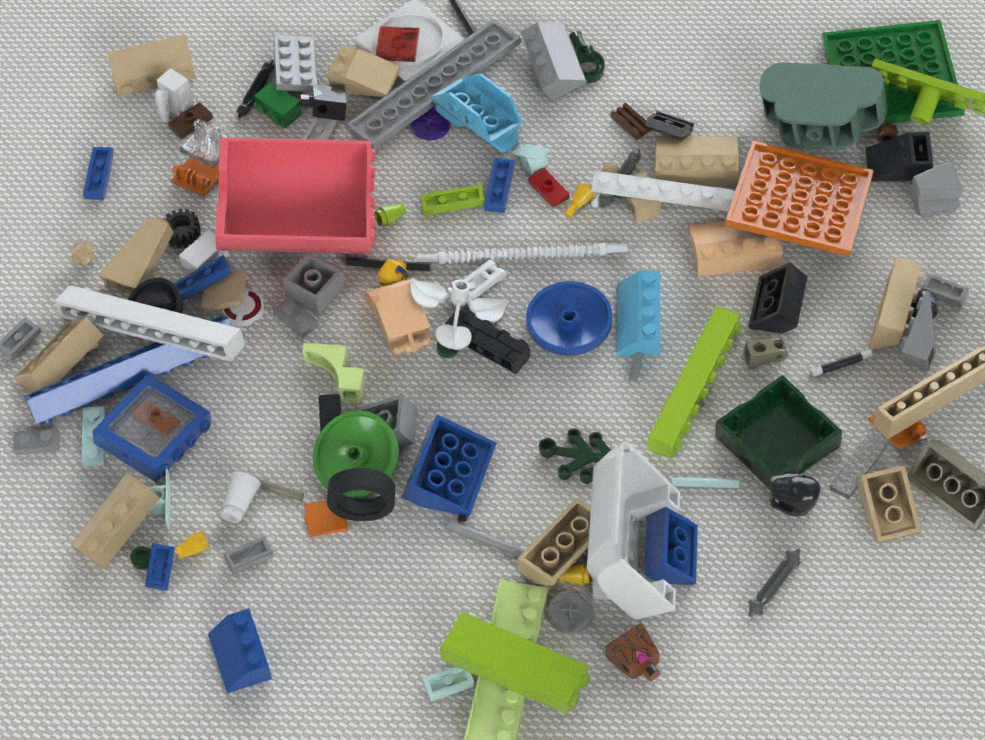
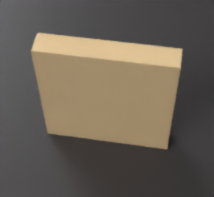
M244 269L233 271L225 278L204 289L200 307L202 312L206 313L242 305L247 278L246 271Z

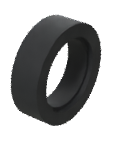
M351 468L334 474L328 481L327 506L332 513L347 520L373 521L389 515L395 507V483L387 474L374 469ZM353 490H366L377 493L380 496L361 500L349 498L343 495V493Z

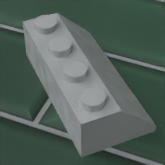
M537 22L521 31L541 89L551 101L587 82L564 23Z

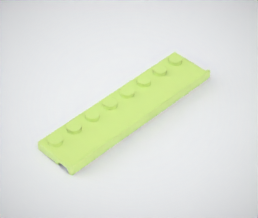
M500 579L490 624L538 643L548 596V587L508 582ZM478 676L464 740H517L526 697Z

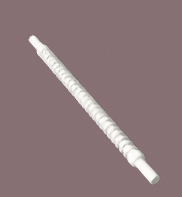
M593 243V246L589 244L587 246H583V244L577 246L575 244L574 247L571 245L569 247H565V245L559 247L557 245L556 248L551 245L550 248H547V246L541 248L539 246L536 249L533 246L532 249H529V247L523 249L521 247L518 250L515 247L514 250H511V248L505 250L503 248L502 251H499V248H497L496 251H493V249L487 251L485 249L484 252L479 249L478 252H475V250L469 252L467 250L465 253L463 250L460 253H457V251L451 253V251L448 253L439 251L438 254L417 255V262H439V264L449 262L451 264L452 261H455L457 264L458 261H461V263L467 261L469 263L470 260H473L475 263L476 260H479V262L485 260L487 262L488 259L492 261L494 259H497V261L503 259L505 261L506 258H509L511 261L512 258L524 260L525 257L529 260L530 257L542 259L543 256L547 259L548 256L560 258L561 255L564 258L566 255H569L571 258L572 255L578 257L579 254L582 257L584 254H587L588 257L590 254H593V256H596V254L606 256V253L627 252V244L606 245V243H599L595 245Z

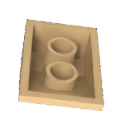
M340 47L327 74L330 85H345L346 94L385 97L390 93L401 68L397 64L359 48Z
M905 465L856 477L860 498L877 542L922 531Z

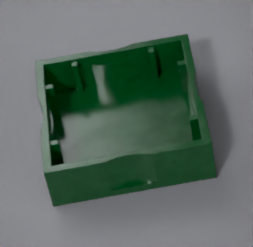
M782 375L760 390L751 400L740 404L718 419L715 424V437L770 490V480L773 476L802 474L841 446L842 430L822 411L811 405L804 394Z

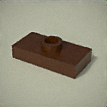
M199 102L170 121L168 125L170 130L180 139H183L211 120L213 116Z

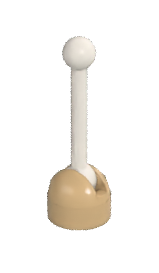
M609 162L605 163L602 168V172L617 173L619 170L615 164ZM597 193L596 198L591 202L592 207L596 208L599 206V199L602 193Z

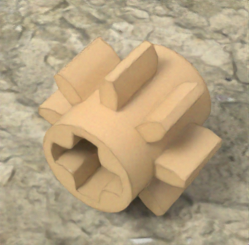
M79 240L70 248L69 251L72 253V256L69 258L75 265L82 263L85 266L95 257L93 253L95 247L90 241L83 242Z

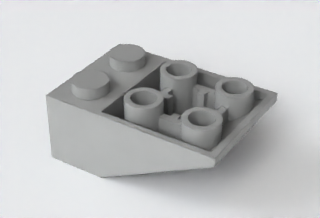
M926 292L925 297H920L916 307L918 310L916 318H911L908 325V337H903L899 349H901L900 354L904 363L928 371L936 349L930 293Z

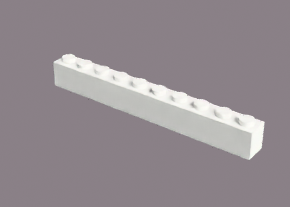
M71 285L55 300L60 317L71 320L88 317L97 327L227 361H232L245 346L240 328Z

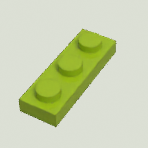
M481 184L420 195L424 216L484 206L485 203Z

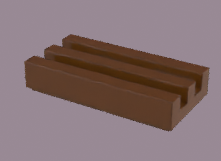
M624 103L622 108L618 107L616 112H610V117L636 140L652 131L651 127L645 126L646 120L627 103ZM620 115L623 116L628 121V123L624 119H622Z

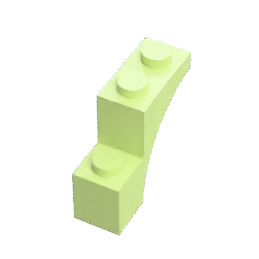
M316 342L303 343L304 362L319 365L336 378L339 384L338 391L341 401L362 402L365 387L364 368L347 367L348 354L346 346L319 344Z

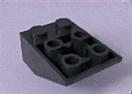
M908 132L865 148L867 169L874 170L871 182L913 180L914 176L933 168L930 132Z

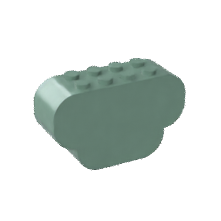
M781 62L769 66L761 76L759 88L765 117L771 124L778 126L780 137L787 145L832 150L847 149L859 140L861 132L872 131L878 128L885 120L887 102L882 75L873 68Z

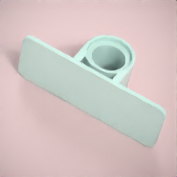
M525 144L511 153L519 156L526 172L532 174L549 164L546 154L551 152V149Z
M166 469V485L150 487L160 497L150 510V513L154 515L165 514L167 529L170 531L171 480L169 471Z

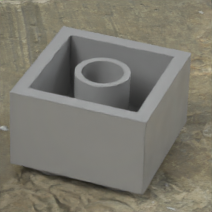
M310 253L283 280L285 296L318 315L345 287L341 270Z

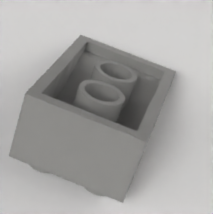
M404 394L348 410V412L367 411L382 418L393 429L399 448L414 444L417 407Z

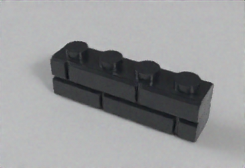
M460 308L457 327H466L471 332V342L467 348L517 374L530 358V346L523 339L517 340L504 329L499 330L495 328L488 320L482 321L472 311H464ZM455 312L445 322L446 325L453 326Z

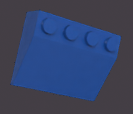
M436 415L427 429L401 498L420 507L457 515L463 514L469 517L497 442L440 415Z

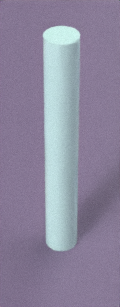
M672 477V485L681 487L739 488L740 479Z

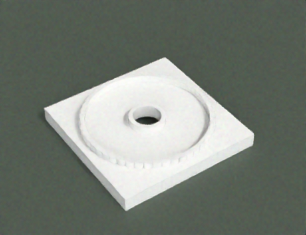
M411 0L355 37V44L368 53L399 65L401 69L396 79L403 84L462 42L464 38L418 0ZM407 36L416 37L412 42L403 40Z

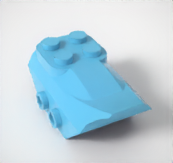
M482 73L463 77L431 96L432 101L436 104L435 109L439 114L457 127H467L501 153L505 154L518 145V128L522 121L513 99L507 92Z

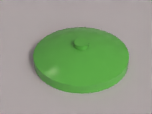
M367 411L343 413L331 420L323 428L316 440L313 450V466L317 478L328 489V481L334 474L351 468L374 469L391 477L398 462V441L390 425L376 414ZM353 490L343 493V495L353 499L364 498L374 494V492L366 490Z

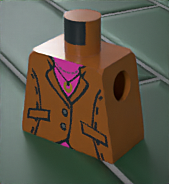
M639 623L605 646L606 658L629 678L636 679L644 674L649 681H653L659 676L660 671L656 668V665L659 663V651L642 623Z

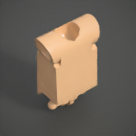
M415 277L364 292L370 309L377 316L389 351L393 350V353L396 355L402 352L414 354L423 346L432 344L429 334L430 325L423 307L417 304L411 296L410 283L411 279L415 280Z

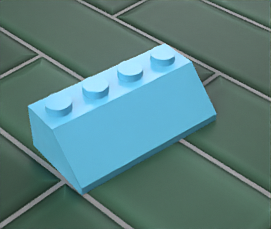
M637 271L617 284V355H635L636 352H642L644 355H660V271Z

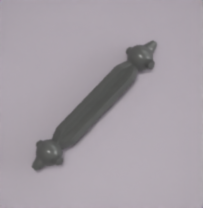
M640 149L629 153L628 159L624 161L617 174L630 175L632 173L635 163L640 161ZM602 195L600 199L601 208L610 206L613 198L617 195Z
M800 549L795 551L787 550L785 552L787 555L786 560L779 564L756 595V600L752 601L750 599L748 601L749 617L754 614L762 615L764 613L762 611L763 605L770 601L793 570V565L797 564L799 566L801 564L799 561Z

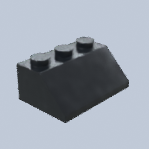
M792 263L759 276L748 327L754 330L779 334L797 328L808 276Z

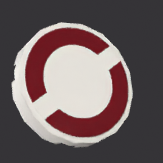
M245 289L242 305L222 309V314H225L234 326L252 325V322L258 321L262 317L264 303L260 294L254 290Z

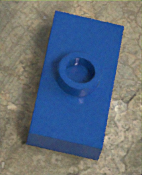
M152 543L145 587L168 590L175 547Z

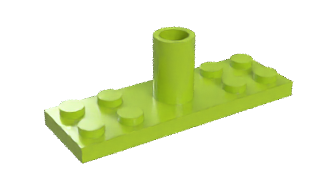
M874 59L872 68L882 75L884 85L892 84L896 85V88L899 90H911L919 93L910 116L911 120L919 124L929 125L939 99L954 104L956 108L962 110L968 108L974 110L973 112L980 116H985V93Z

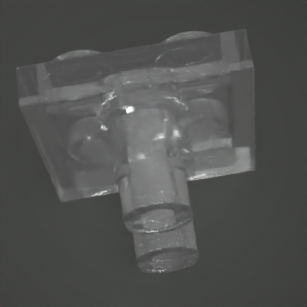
M196 120L194 121V135L180 146V153L214 167L219 163L220 137H229L223 135V129L219 127L209 129L206 127L207 123L205 121Z

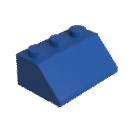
M667 507L646 516L644 575L654 581L664 579L669 584H696L698 525Z
M249 608L227 615L208 633L227 694L272 679Z

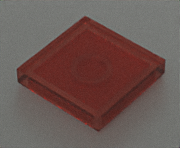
M380 26L376 56L387 61L416 62L420 29Z

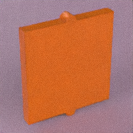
M327 500L304 504L306 513L304 521L308 527L309 537L348 531L347 520L332 513L327 506Z

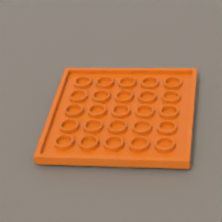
M753 140L726 218L725 226L850 257L874 170Z

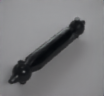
M271 59L262 65L261 70L244 96L242 104L236 110L238 118L249 113L250 107L255 102V95L263 89L269 78V73L273 72L275 68L274 60Z

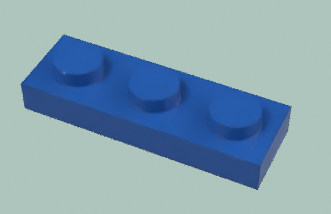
M93 147L83 191L84 199H105L114 156L113 147Z
M494 158L484 211L505 213L515 160Z
M222 255L174 284L179 289L181 298L184 301L218 280L225 278L232 272L228 260Z

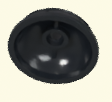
M151 278L142 282L132 291L128 298L130 301L183 313V300L179 289L173 282L165 278Z

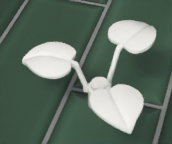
M411 279V296L420 306L436 308L439 302L445 303L449 297L452 303L456 305L453 326L441 325L436 329L435 333L436 340L449 349L462 350L471 342V332L469 329L457 327L460 306L466 301L468 302L469 310L482 321L488 320L491 323L497 322L502 318L508 300L491 298L471 300L470 285L465 280H455L452 288H448L447 293L445 288L439 284Z

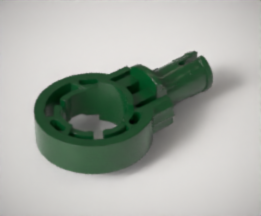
M574 31L569 37L580 65L586 62H593L597 66L595 70L583 71L586 83L596 82L604 74V58L600 53L594 51L592 45L588 49L581 31H576L578 36H576Z

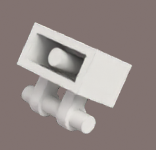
M171 68L157 79L159 90L155 92V103L159 107L157 110L158 115L163 122L169 121L170 112L178 117L193 107L188 79Z

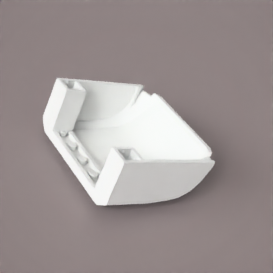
M626 441L610 450L593 468L587 571L615 604L631 618L638 620L675 610L676 590L664 579L649 583L637 572L640 522L646 520V516L664 507L678 512L680 491Z

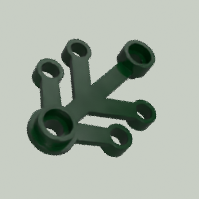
M575 428L568 431L567 438L570 443L576 444L580 450L556 446V442L551 438H544L539 442V453L545 458L557 455L576 459L558 468V477L562 480H568L572 472L590 462H599L612 450L602 440L600 433L593 432L589 435V444L592 447H597L601 453L593 452L581 437L580 431ZM594 466L580 471V481L582 483L589 484L593 481ZM562 471H567L568 473H567V474H562L561 472H562Z

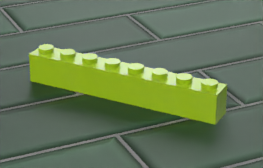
M718 306L715 307L648 437L649 451L673 459L676 451L680 452L684 442V435L690 433L692 420L698 417L701 409L700 404L702 401H706L709 394L708 388L710 384L714 385L718 374L717 370L722 368L725 363L726 352L732 350L733 339L735 335L738 336L741 332L742 323H740L739 313Z

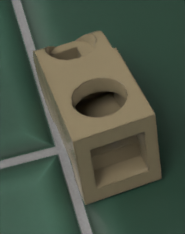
M779 337L746 341L743 356L748 369L751 370L757 369L760 364L781 362L788 357V352L783 340Z

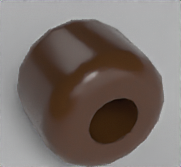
M883 123L878 128L877 139L879 143L898 136V129L892 123Z

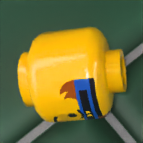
M388 259L377 272L378 283L381 286H387L406 280L409 276L408 271L405 269L407 265L400 259H396V261Z

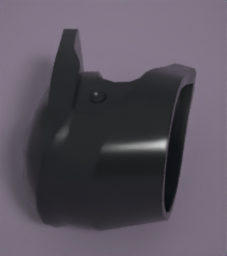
M801 474L773 476L770 480V491L773 497L770 505L790 516L799 517L806 515L818 501L820 484L816 479ZM783 502H786L794 506L795 508L789 509L784 505Z

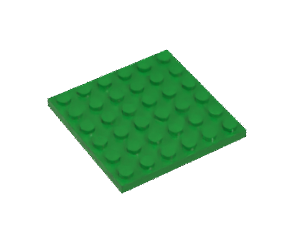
M941 20L822 33V42L828 65L872 68L874 59H878L958 85ZM892 84L884 85L887 112L883 123L913 121L910 119L919 93L911 90L902 91ZM939 99L932 119L962 116L965 110L956 108L954 104Z

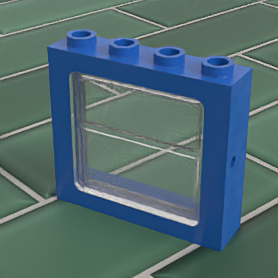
M148 373L92 431L93 441L100 448L152 481L157 482L161 477L166 476V469L169 471L175 462H179L184 452L196 444L198 437L209 430L211 427L210 411ZM153 409H159L162 412L161 419L156 422L149 419V412ZM153 413L151 416L156 418L159 414ZM171 415L180 419L167 434L155 428L163 419Z

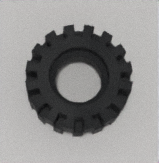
M179 209L177 213L173 210L172 215L168 213L166 218H163L169 222L174 232L169 241L173 247L176 244L177 248H181V245H184V248H186L188 243H194V240L196 241L199 238L198 236H201L198 216H195L193 211L190 213L189 209H185V212ZM181 225L189 226L184 231L174 230L176 227Z

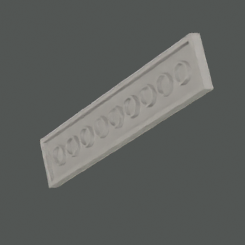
M492 19L347 123V130L361 141H371V148L373 150L434 107L436 104L432 101L431 96L463 77L479 74L521 43V37L495 19Z

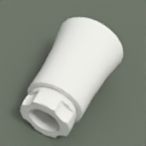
M238 471L233 472L220 516L231 523L238 524L242 517L245 516L249 504L261 486L260 481L250 474Z

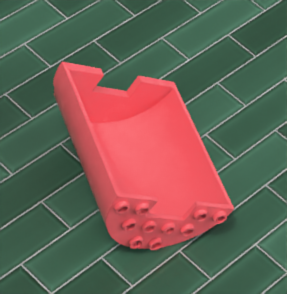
M220 137L219 193L215 236L217 251L370 254V245L375 246L374 195H370V192H374L375 166H371V162H375V150H371V141Z

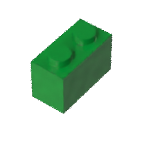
M273 82L269 83L255 95L258 112L265 114L273 123L279 124L283 128L288 127L302 115L300 101L286 91L276 90V84Z

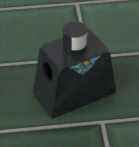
M345 85L313 86L312 95L300 96V107H312L313 117L345 121L347 105Z

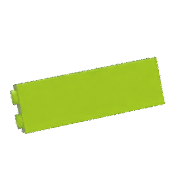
M461 612L440 648L441 660L567 715L572 707L575 708L577 706L581 689H586L590 681L588 665L464 612Z

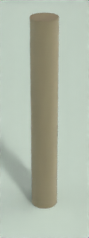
M258 479L261 483L260 489L295 500H303V492Z

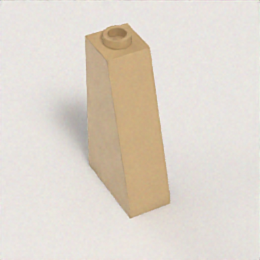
M149 217L101 271L99 276L106 285L132 293L139 284L151 279L174 233L169 222L163 218L155 219Z

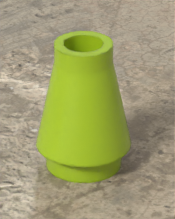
M403 203L378 207L374 212L375 220L379 226H388L402 215H405L406 208Z

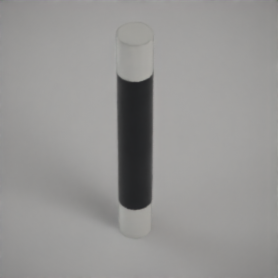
M871 349L812 368L809 372L813 378L872 358L873 353Z

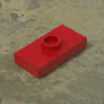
M545 168L528 178V183L552 208L569 198V193Z

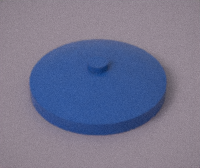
M565 281L549 285L533 297L527 308L526 322L531 338L544 350L557 355L574 356L592 351L606 340L612 328V308L606 296L595 287L581 282Z

